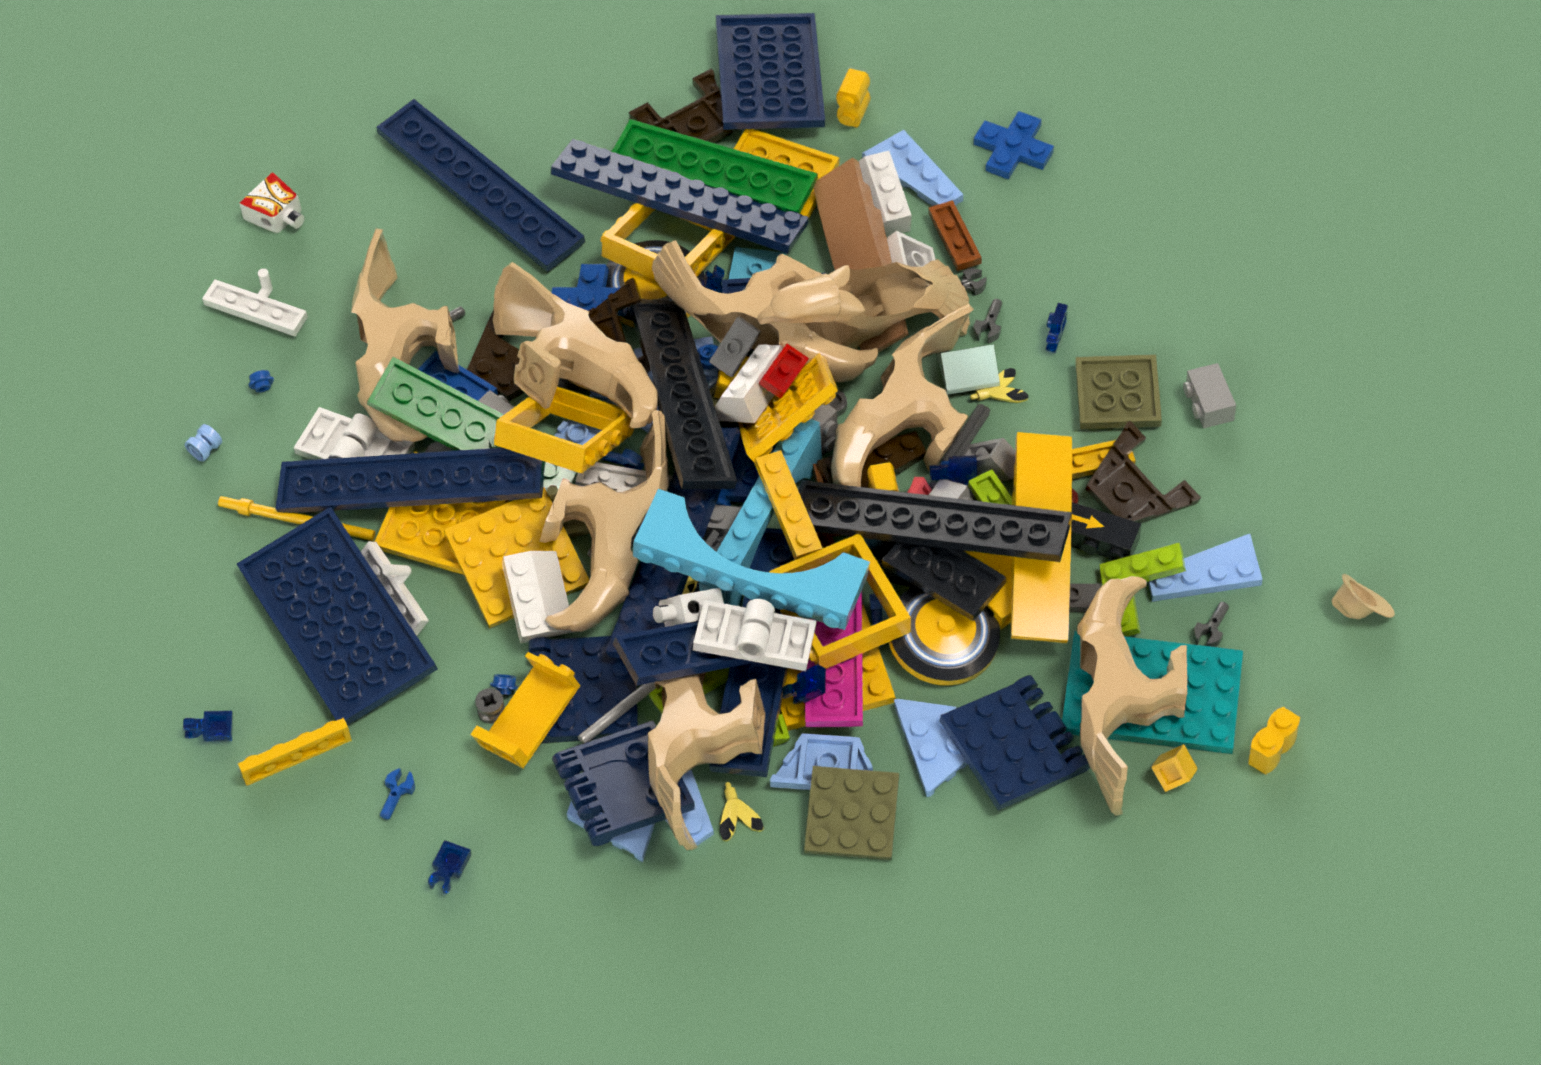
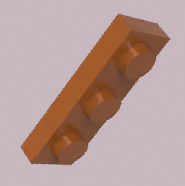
M953 200L929 207V216L956 270L960 271L982 264V257Z

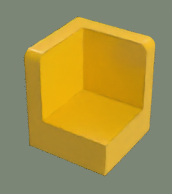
M1184 744L1159 755L1151 767L1165 792L1189 782L1197 771V766Z

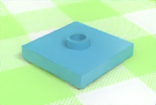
M735 247L729 279L751 278L753 273L770 269L776 263L777 257L780 254L787 256V253Z

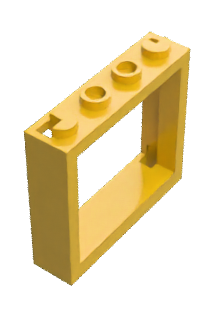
M638 203L632 204L629 211L623 217H619L616 223L603 233L600 240L602 242L601 256L654 279L652 265L657 254L625 239L655 209ZM691 222L711 231L685 257L696 277L719 255L735 236Z
M557 387L549 408L544 409L536 400L528 397L497 419L494 445L582 474L630 437L634 428L630 427L632 419L619 406ZM551 413L602 431L585 444L580 445L531 429V427Z
M859 534L769 571V573L807 571L834 560L843 552L870 561L866 580L889 619L824 647L814 633L809 659L811 662L814 661L819 672L911 632V617L864 539ZM780 609L783 615L802 618L797 613Z

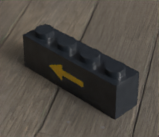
M1072 502L1071 547L1081 549L1088 554H1097L1109 558L1111 561L1134 554L1140 540L1141 523Z

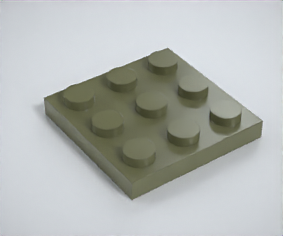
M1156 355L1076 357L1075 367L1080 429L1124 428L1128 421H1131L1136 427H1161L1162 417Z
M813 766L805 853L892 860L899 773Z

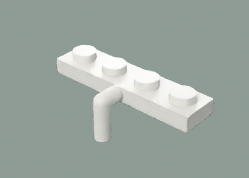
M260 269L258 271L262 287L258 294L214 280L202 298L206 306L295 337L308 318L305 310L268 298L273 288L267 269Z
M596 462L582 474L578 473L575 482L579 486L600 482L617 492H624L638 486L647 479L646 471ZM668 475V476H669V485H670V482H671V479H672L673 476Z
M368 541L361 551L362 555L416 636H418L429 620L404 584L411 574V568L407 565L391 564L377 542Z

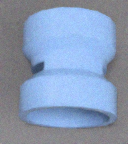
M202 424L197 430L196 436L190 437L184 445L194 458L204 462L210 456V451L217 449L223 441L212 427Z

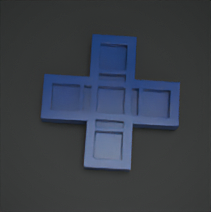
M1018 111L1008 129L984 120L974 137V145L993 151L986 163V171L1009 180L1019 162L1043 170L1054 153V146L1034 139L1041 127L1042 119Z
M581 264L577 287H552V294L571 305L589 311L593 307L596 308L608 298L609 294L615 293L620 288L606 287L609 271L606 264ZM627 308L619 310L618 316H626Z

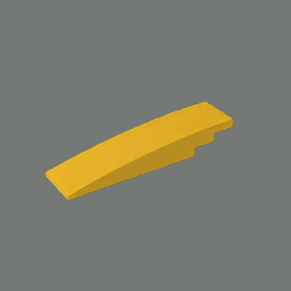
M1017 432L1012 505L1072 512V437ZM1071 526L1061 562L1012 557L1011 639L1068 642Z

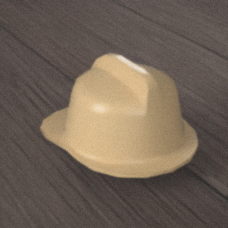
M1342 575L1344 583L1333 597L1332 604L1343 615L1357 620L1373 612L1389 618L1395 615L1391 605L1379 594L1359 584L1349 575Z

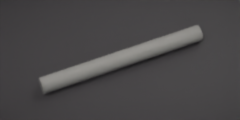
M655 682L641 685L578 735L581 743L584 744L592 740L656 689Z

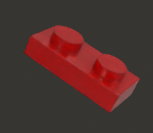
M787 343L758 384L781 399L809 358Z

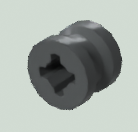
M487 688L476 695L475 704L480 720L489 724L495 723L505 708L500 691Z

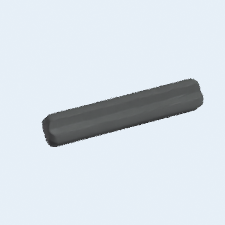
M983 404L976 406L942 458V461L955 463L959 461L990 413L989 407Z

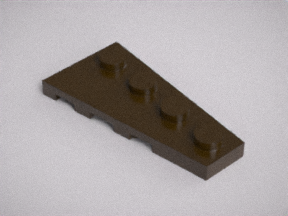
M916 431L893 437L873 449L867 456L862 468L861 487L868 488L867 471L871 465L890 462L894 467V472L900 473L924 459L926 449ZM833 456L817 460L816 465L824 483L833 484L831 474Z

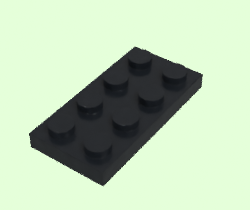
M897 542L882 559V566L973 622L1006 584V576L963 550Z

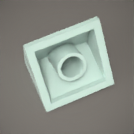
M994 345L937 354V361L947 395L1000 386Z

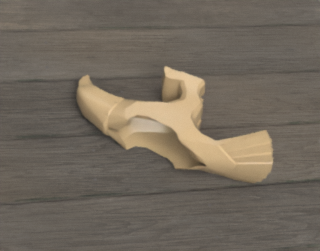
M375 229L362 272L359 274L351 310L352 313L357 314L361 341L368 344L366 354L355 362L360 388L357 397L383 435L393 442H402L403 440L416 442L423 440L427 436L368 406L367 401L392 357L409 365L411 358L422 346H434L437 348L444 368L453 373H459L455 329L450 318L448 306H443L436 310H428L420 305L411 303L390 308L380 301L398 277L388 251L383 229Z
M676 240L664 245L653 261L652 271L659 287L679 307L699 321L720 343L736 318L741 317L761 331L752 349L755 350L759 344L781 345L784 348L788 343L809 358L807 363L820 353L827 361L834 381L838 383L854 380L865 369L874 365L878 357L877 348L856 350L831 342L812 332L805 323L769 322L760 325L758 315L771 304V300L780 289L793 283L823 275L784 254H780L777 257L776 263L770 269L753 273L744 290L731 294L718 293L703 287L687 263Z
M938 259L927 263L923 267H911L894 262L882 267L852 270L849 268V265H844L830 274L825 273L780 289L771 300V304L758 315V322L760 325L769 322L805 323L812 332H815L820 337L857 350L858 346L865 340L881 335L888 327L901 320L932 312L942 319L958 308L968 305L969 298L958 276L954 275L950 268ZM969 317L960 332V336H964L967 333L968 326L970 325Z
M511 262L506 266L499 277L494 293L493 324L495 334L536 337L533 342L525 341L520 344L517 355L520 361L519 364L515 365L514 383L529 397L536 400L544 409H547L553 401L559 378L566 379L579 387L605 396L618 405L632 419L630 422L631 428L645 427L647 424L652 423V412L654 410L657 411L658 392L646 370L639 363L631 345L616 342L606 337L591 322L588 316L589 311L571 305L558 296L553 295L536 278L515 263Z
M970 304L958 308L936 323L923 328L903 341L892 354L894 358L881 376L883 392L874 399L860 398L844 423L837 426L831 463L833 484L861 487L862 468L867 456L873 449L884 444L901 431L914 427H923L931 434L932 442L928 446L923 461L927 470L931 473L961 431L968 415L959 413L951 406L946 390L925 379L922 358L953 349L969 314L974 310Z
M654 410L652 412L653 423L640 447L646 471V481L632 489L617 492L600 482L579 486L571 484L569 480L563 478L546 518L539 542L555 541L562 530L564 522L573 519L585 522L592 537L591 577L576 601L565 610L546 617L545 620L549 626L557 630L583 632L598 625L619 604L625 601L629 595L628 587L638 563V559L633 557V552L631 551V538L636 533L638 526L641 527L657 490L667 491L669 486L665 416L662 414V411Z
M1134 576L1124 579H1110L1101 586L1077 627V633L1081 637L1080 668L1091 674L1094 681L1090 691L1082 696L1081 747L1091 770L1095 773L1109 809L1115 816L1123 814L1121 809L1122 798L1127 780L1128 766L1116 754L1107 738L1123 723L1149 726L1162 716L1175 715L1178 718H1184L1187 698V645L1180 646L1171 651L1167 674L1161 679H1149L1135 665L1121 628L1122 617L1128 603L1147 584L1145 579Z
M706 672L655 682V687L658 690L662 686L663 713L659 724L648 733L649 780L679 845H683L686 850H694L698 847L685 826L680 810V788L677 785L681 777L697 765L726 764L737 755L747 752L762 754L765 711L756 679L750 680L740 687L741 703L731 712L718 714L707 705L703 692V681Z

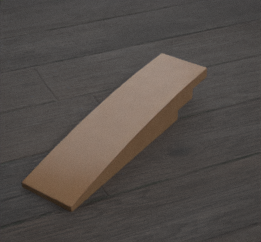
M852 157L818 179L814 185L819 214L835 270L844 265H849V268L852 270L882 267L892 263L881 211L874 206L870 186L863 182L859 161ZM905 319L891 325L881 335L865 340L859 345L860 349L870 350L877 348L879 353L908 335Z

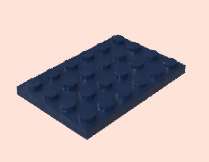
M815 13L716 15L723 130L825 127Z

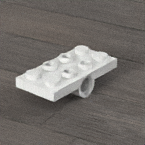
M319 407L294 446L295 454L316 460L411 454L415 445L414 442L405 440L393 442L383 435L373 420L366 415L355 414L351 419Z
M762 599L749 601L746 608L704 600L693 643V650L806 671L816 621L774 613L773 605Z

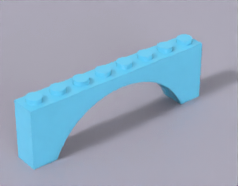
M813 419L806 423L800 422L793 428L794 431L791 436L784 441L780 440L773 453L782 451L795 483L803 478L811 480L813 464H816L817 460L822 459L820 422ZM760 476L717 550V553L724 558L746 568H750L763 533L774 514V509ZM705 581L699 582L700 591L719 588ZM721 589L724 604L740 607L742 594Z
M661 489L657 490L633 543V557L638 558L644 563L662 566L670 572L688 575L696 581L711 583L722 590L734 591L751 600H766L776 609H785L797 613L802 618H811L823 622L828 627L843 630L847 627L865 584L870 561L843 552L837 558L822 566L802 572L768 573L743 567L721 556L699 536L689 519L684 497Z

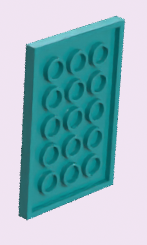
M1074 631L1062 721L1067 727L1064 733L1070 732L1072 735L1080 736L1082 696L1090 691L1094 681L1091 674L1080 668L1081 637L1077 631ZM1124 636L1136 667L1149 679L1163 678L1167 674L1171 651L1180 646L1187 645V698L1184 718H1178L1175 715L1162 716L1149 726L1123 723L1107 739L1179 747L1184 744L1187 749L1233 754L1243 650Z

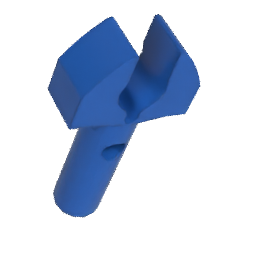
M626 448L622 454L610 451L601 458L605 461L623 465L626 468L637 470L644 468V463L640 462L642 457L633 450Z
M869 594L873 626L883 621L882 605L875 594Z
M400 768L387 775L384 782L391 791L380 812V816L383 819L388 820L391 818L401 795L405 793L413 794L415 782L410 771L406 781L399 786L397 782L402 775Z

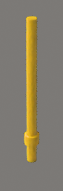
M220 496L218 501L219 507L237 510L238 514L246 516L254 514L299 525L313 518V516L299 513L277 512L276 508L255 504L253 500L245 498L237 500ZM342 523L348 534L352 537L373 541L375 538V530Z

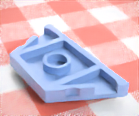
M895 699L894 707L926 797H930L935 793V789L944 781L948 782L959 769H963L968 765L939 721L942 714L956 709V707Z
M802 733L795 743V748L784 758L783 765L776 775L773 774L771 776L770 787L810 790L813 766L873 771V767L869 758L866 757L859 737Z

